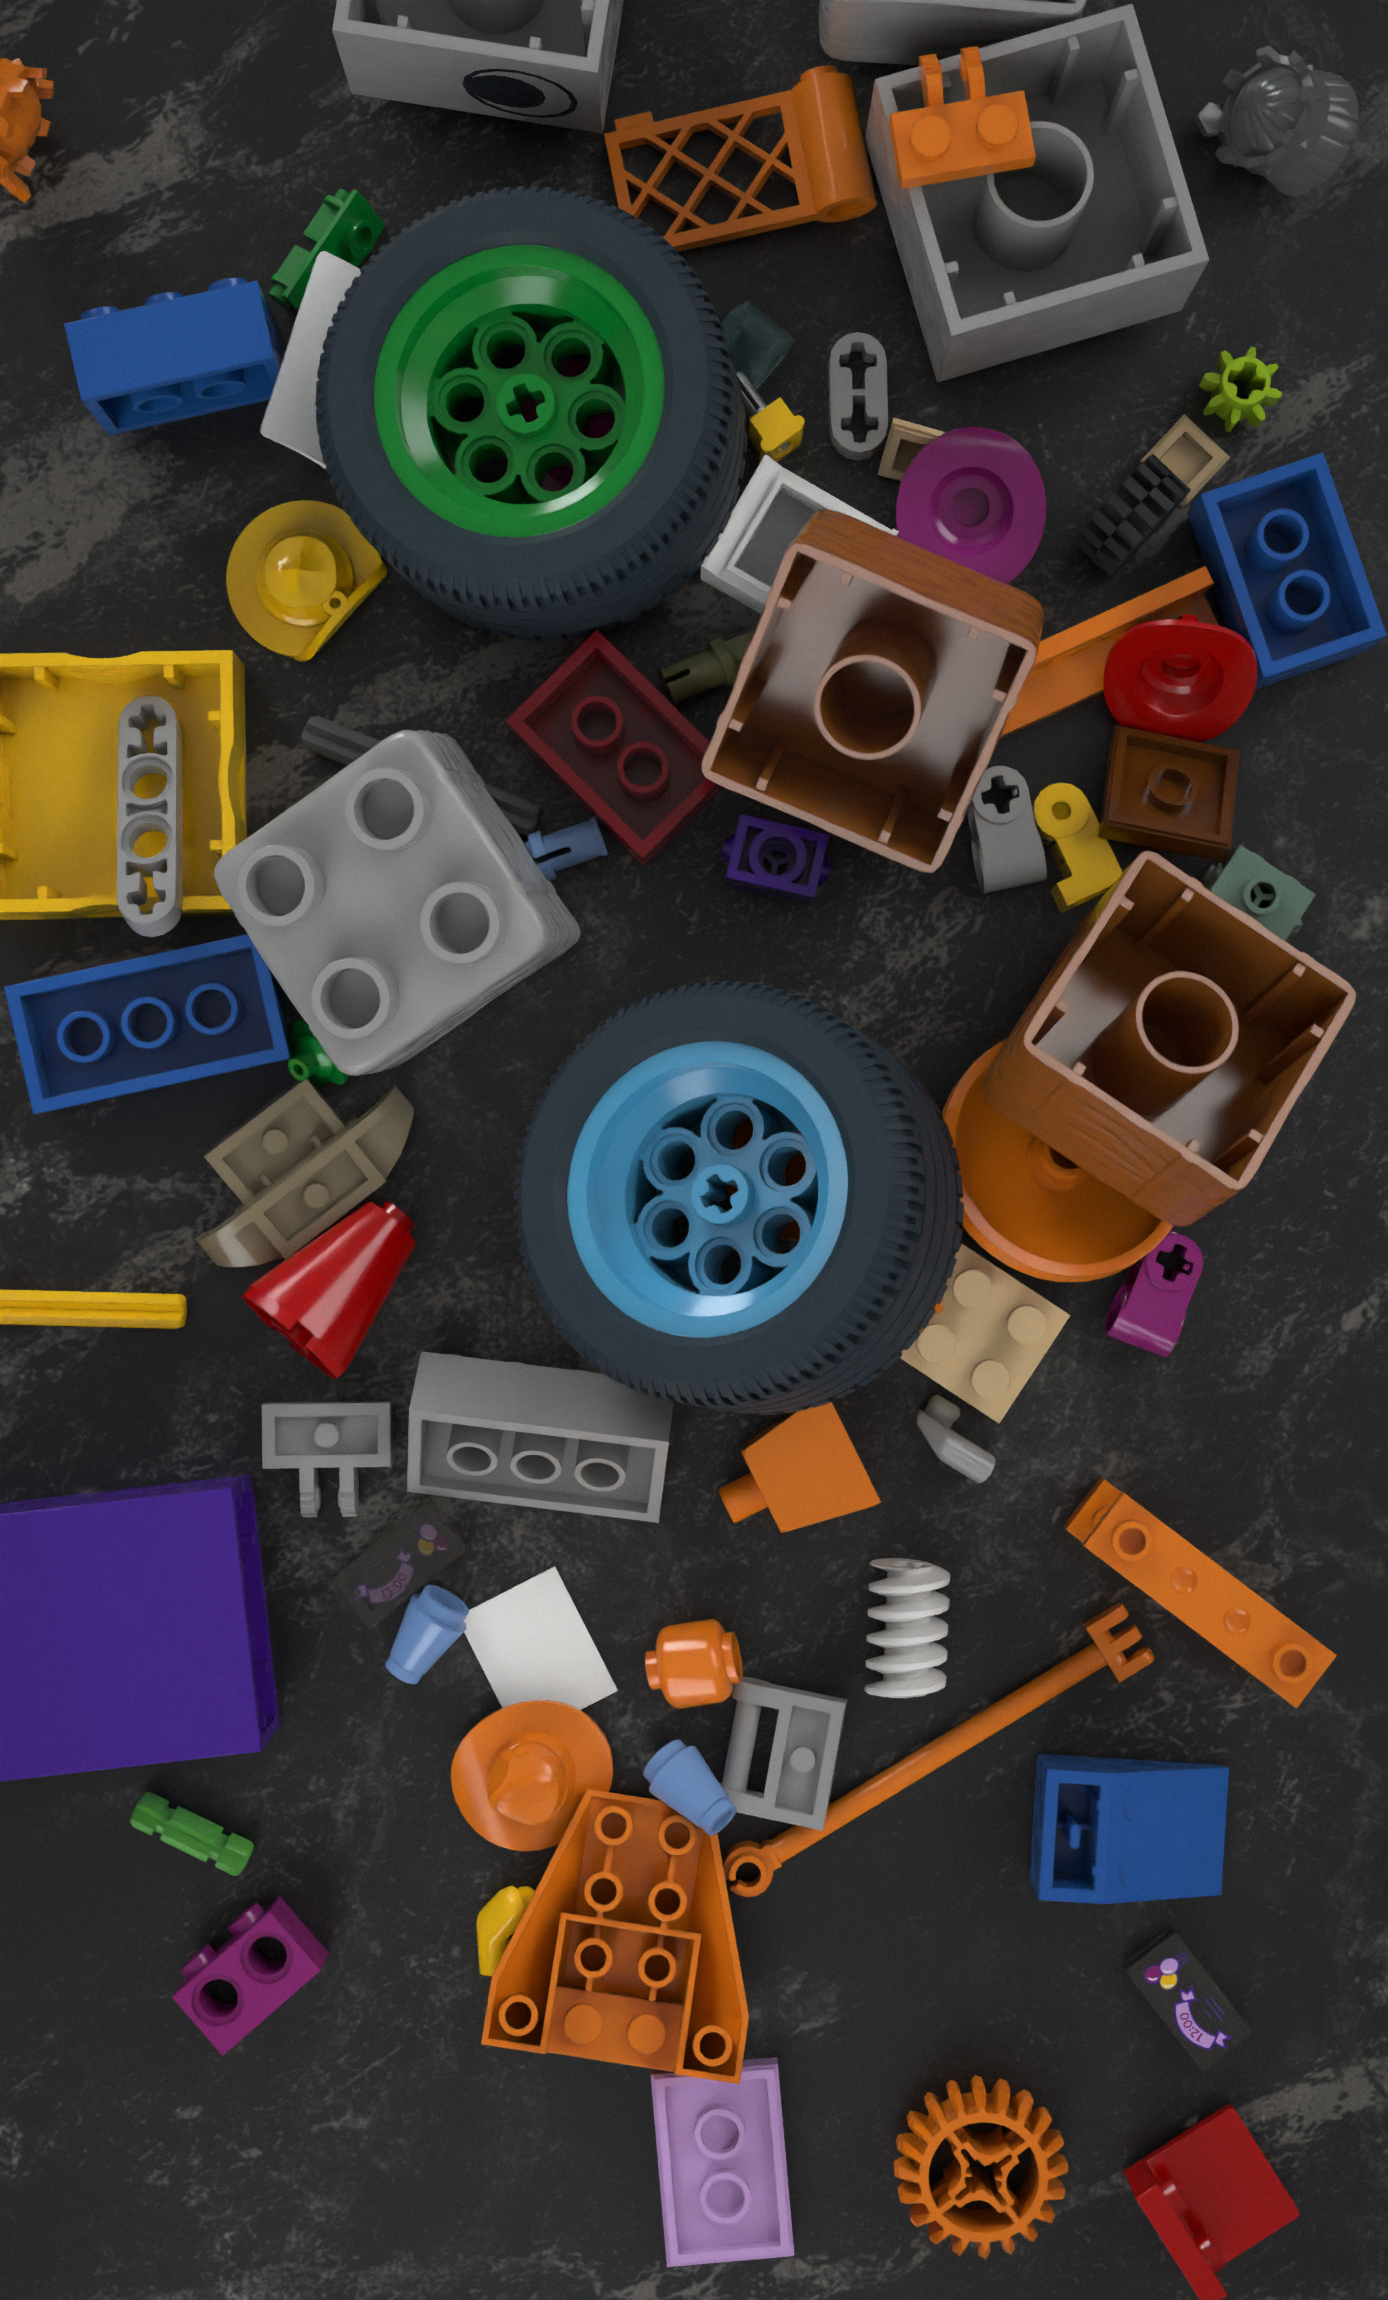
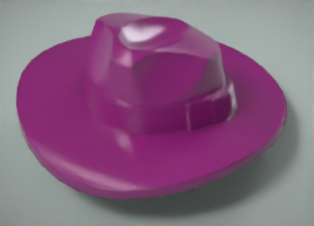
M985 427L958 428L943 433L931 440L910 462L900 483L896 500V524L899 538L1005 584L1010 583L1031 561L1039 546L1046 521L1045 489L1035 462L1029 453L1013 438L997 430Z

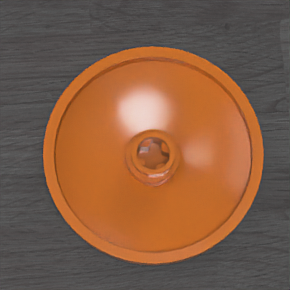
M1006 1040L996 1044L981 1055L962 1075L948 1096L942 1111V1121L947 1124L953 1139L952 1147L956 1149L960 1170L957 1173L962 1177L963 1197L960 1198V1201L964 1203L963 1227L993 1257L1019 1272L1039 1279L1070 1283L1087 1282L1108 1277L1132 1266L1163 1241L1173 1228V1225L1158 1219L1142 1206L1136 1205L1125 1195L1104 1184L1051 1148L1034 1134L1026 1131L1020 1125L997 1111L986 1101L982 1093L981 1084L989 1065Z

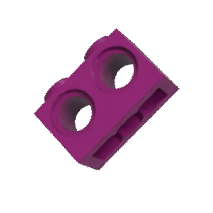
M280 1896L264 1909L257 1901L251 1904L227 1927L233 1935L216 1951L209 1944H206L179 1969L184 1979L172 1998L222 2056L320 1972L329 1954ZM266 1936L278 1939L284 1945L287 1957L279 1961H271L264 1958L257 1949L256 1940ZM215 1979H223L230 1982L237 1991L238 2000L231 2003H223L216 2000L209 1991L208 1982Z

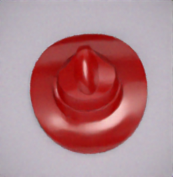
M1183 614L1176 620L1148 621L1134 626L1123 633L1110 649L1104 669V695L1111 714L1123 727L1204 742L1225 732L1245 712L1255 692L1258 677V661L1255 651L1243 636L1222 626L1199 622L1196 615Z

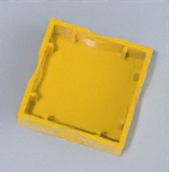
M233 650L142 651L127 656L104 659L86 658L68 653L0 654V920L124 918L117 902L118 723L120 714L128 703L136 698L147 695L158 696L168 701L177 715L183 734L181 917L235 916V913L222 896L214 874L218 861L226 852L247 838L245 664ZM158 719L148 720L147 729L140 731L147 744L148 753L157 754L153 740L154 729L161 726ZM151 773L144 775L135 784L134 795L142 799L155 798L164 791L168 780L161 774ZM157 831L142 834L134 843V854L144 858L158 855L166 846L167 836ZM143 877L147 884V900L145 904L138 906L143 915L153 913L154 904L161 902L154 889L153 878Z

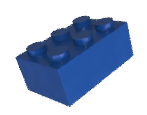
M242 278L222 279L212 283L208 287L207 292L185 297L177 292L160 293L147 298L144 302L145 306L122 311L111 306L97 307L84 312L81 315V320L64 323L81 401L108 436L269 400L284 354L277 322L257 280L246 282Z
M1323 452L1202 493L1188 510L1187 515L1202 559L1214 582L1212 587L1226 628L1243 636L1255 651L1258 661V677L1255 689L1369 651L1387 636Z

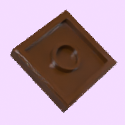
M1115 725L1110 739L1098 837L1225 863L1231 850L1240 750Z

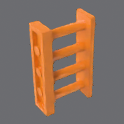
M1101 1476L1063 1525V1528L1080 1540L1085 1548L1296 1709L1337 1656Z

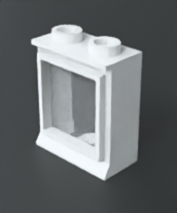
M765 454L731 512V517L724 532L719 533V541L709 556L705 557L704 563L701 565V580L761 614L787 547L796 538L802 526L816 512L825 509L838 511L895 536H898L899 531L894 528L891 530L783 468Z

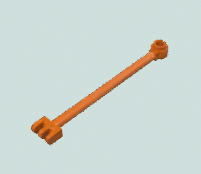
M1118 1603L1083 1624L1094 1643L831 1802L828 1806L823 1831L794 1825L771 1840L766 1839L760 1844L748 1840L731 1846L723 1860L725 1880L730 1879L729 1889L735 1894L744 1897H753L761 1894L770 1885L773 1871L782 1867V1863L1106 1665H1108L1115 1679L1120 1683L1151 1664L1155 1660V1656L1148 1646L1135 1651L1127 1657L1122 1652L1142 1638L1136 1625L1128 1626L1113 1636L1109 1631L1110 1628L1121 1623L1129 1616L1124 1605ZM750 1862L757 1865L760 1869L757 1879L752 1882H745L739 1878L736 1880V1871L741 1864Z

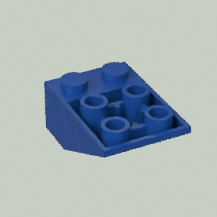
M1037 1753L1029 1881L1038 1900L1113 1904L1221 1895L1229 1767L1227 1765Z

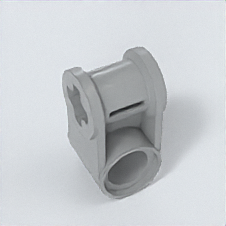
M993 766L986 769L966 811L972 838L973 863L981 892L985 894L1046 881L1047 868L1044 849L1039 831L1035 825L1029 788L1024 777L1017 770L1007 766ZM991 780H995L998 789L1008 788L1010 792V800L1001 804V814L997 813V808L994 804L984 805L981 799V793L991 789Z

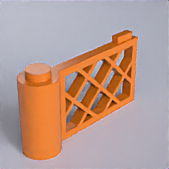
M819 66L804 72L800 77L801 82L796 84L792 90L656 122L653 120L651 111L615 119L616 131L605 133L604 136L618 207L633 215L635 219H638L649 200H652L677 216L665 236L662 237L678 252L815 220L835 223L848 221L869 213L876 207L877 199L852 77L845 73H838V69L835 66ZM781 112L785 132L771 154L743 138L755 118ZM738 123L733 131L725 126ZM709 129L726 140V142L707 169L681 151L693 133ZM676 137L671 145L663 141ZM648 144L664 154V157L647 183H644L625 170L621 150ZM736 147L764 164L745 193L718 176ZM787 149L789 150L792 168L780 161ZM674 162L701 178V181L684 207L656 190ZM775 171L796 185L799 205L773 211L755 200L771 173ZM628 185L640 192L633 205ZM711 185L739 202L726 222L714 225L708 224L693 214ZM748 209L757 214L743 218ZM686 223L696 228L681 232Z

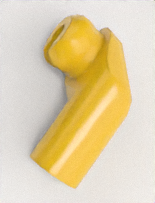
M508 1886L503 1888L480 1910L477 1916L476 1929L481 1975H493L509 1944V1937L515 1932L535 1892L531 1887L522 1886L517 1889L514 1886Z

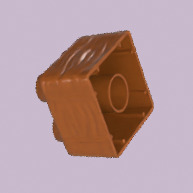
M821 510L813 514L807 523L802 526L796 538L791 541L784 553L772 588L766 598V605L741 661L729 699L718 718L716 731L702 759L701 771L707 779L724 788L812 823L836 836L920 872L934 873L944 863L957 830L960 828L965 817L967 807L991 760L1009 713L1014 709L1020 690L1036 660L1045 619L1044 609L1037 599L1025 591L932 553L850 515L833 510Z
M1145 851L1140 853L1124 870L1082 921L1069 944L989 1065L981 1084L982 1093L986 1101L997 1111L1020 1125L1026 1131L1034 1134L1044 1143L1104 1184L1125 1195L1136 1205L1142 1206L1158 1219L1173 1226L1185 1227L1198 1221L1207 1213L1212 1212L1219 1205L1225 1203L1227 1199L1237 1195L1253 1178L1297 1098L1311 1079L1355 1004L1356 991L1335 972L1315 961L1313 957L1305 952L1298 951L1250 915L1225 902L1219 896L1206 889L1200 881L1188 876L1158 853Z

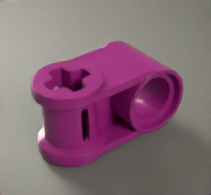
M1170 1231L1164 1240L1151 1252L1129 1267L1124 1282L1119 1287L1107 1314L1104 1326L1105 1335L1164 1358L1171 1353L1181 1333L1186 1309L1202 1273L1204 1263L1202 1252L1193 1240L1185 1235ZM1160 1250L1163 1252H1171L1173 1250L1177 1257L1182 1258L1177 1270L1167 1268L1164 1271V1267L1156 1262V1257Z

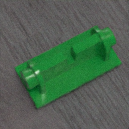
M339 188L334 197L326 195L322 206L303 233L308 241L315 244V247L309 252L295 244L277 273L273 274L270 279L274 286L268 295L279 305L286 309H290L293 306L297 312L299 311L316 257L320 252L326 251L358 267L363 258L372 250L376 239L386 225L359 191L353 189L351 193H348Z

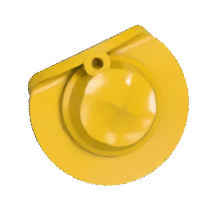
M291 501L261 513L239 535L228 560L226 572L227 593L236 618L255 641L274 653L289 658L293 657L300 662H306L313 658L386 577L387 567L381 560V555L363 537L344 510L319 501Z

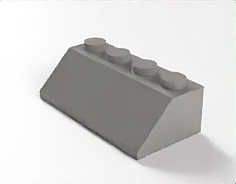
M421 1351L409 1407L407 1492L659 1523L674 1402L642 1394L601 1373Z

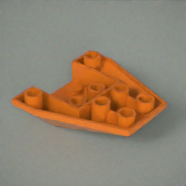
M587 1789L492 1975L481 2044L546 2054V2052L670 2071L676 2075L740 2084L749 2013L718 1834L709 1836L702 1828L696 1826L661 1800Z

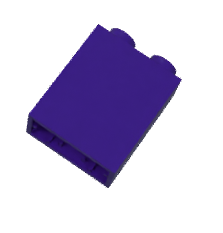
M252 1474L0 1503V1782L261 1752L279 1729L280 1719Z

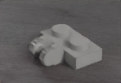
M393 1401L277 1402L262 1404V1469L299 1468L301 1514L303 1517H317L321 1506L318 1468H339L338 1506L341 1509L342 1517L357 1516L359 1503L357 1467H391L393 1465Z

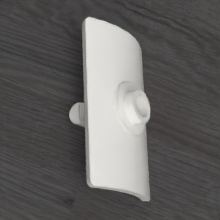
M322 251L316 257L287 348L283 354L282 363L260 426V432L264 437L300 453L326 469L319 445L320 436L317 433L316 409L318 408L315 406L316 382L319 381L317 378L320 355L324 353L323 343L327 337L328 327L333 326L332 317L338 310L339 302L344 301V293L351 287L353 279L359 277L361 272L359 268L326 251Z

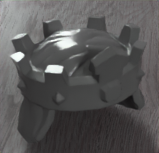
M1266 46L1256 50V57L1259 63L1244 74L1231 69L1221 81L1231 90L1223 109H1220L1219 104L1209 102L1198 112L1193 120L1203 136L1212 137L1217 135L1219 137L1222 147L1218 148L1215 156L1222 163L1232 164L1234 168L1242 167L1252 174L1264 176L1277 191L1284 195L1297 197L1320 187L1327 181V178L1332 177L1338 170L1340 163H1343L1351 149L1349 144L1355 141L1358 131L1359 105L1353 87L1342 76L1313 70V64L1306 65L1303 58L1295 50L1290 56L1279 55L1271 46Z

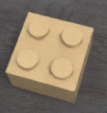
M960 1243L959 1252H955L954 1258L957 1261L952 1277L948 1278L946 1282L948 1288L943 1297V1312L934 1314L926 1328H921L919 1331L921 1335L908 1350L902 1351L903 1355L900 1359L997 1423H1000L1071 1315Z

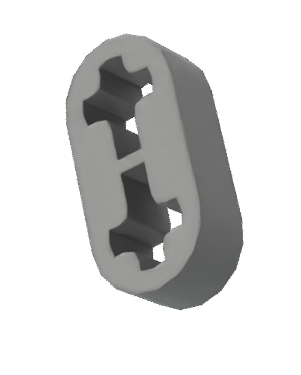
M855 332L839 339L831 350L828 367L829 433L832 445L839 454L847 459L859 461L875 455L885 441L888 427L887 359L883 346L876 338L866 333ZM854 351L862 352L864 362L874 363V367L866 368L863 389H852L851 369L840 367V364H845L849 361L850 353ZM853 404H863L865 424L876 427V430L867 432L866 440L862 443L854 442L852 432L842 431L841 428L850 425Z

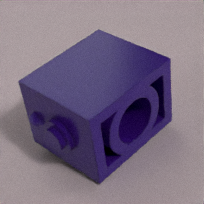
M741 814L736 835H731L730 839L725 838L721 857L726 858L725 863L729 864L725 886L811 906L815 898L817 885H822L823 881L828 882L832 863L828 862V857L824 855L829 834ZM771 854H779L784 858L776 860ZM764 859L772 866L770 873L766 872L763 867ZM787 865V870L782 875H776L778 867Z

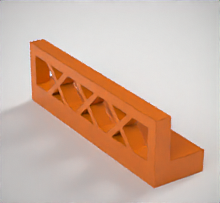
M1207 567L1199 568L1040 641L1036 660L1020 690L1014 709L1009 713L1000 739L1104 692L1103 677L1109 651L1115 641L1132 627L1153 620H1176L1183 614L1196 615L1199 622L1218 625L1204 595L1214 584Z

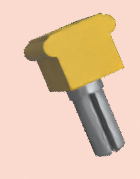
M737 372L736 376L742 389L745 414L749 421L748 438L760 453L759 463H761L765 454L775 462H778L800 446L804 430V418L800 415L794 416L781 397L770 405L766 404L745 374Z

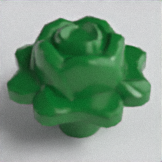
M303 1019L296 1020L292 1026L294 1032L289 1035L291 1048L295 1053V1056L288 1062V1069L291 1075L300 1081L307 1080L311 1076L318 1085H324L327 1082H333L338 1085L346 1083L348 1075L342 1073L329 1059L321 1044L311 1032L307 1022Z

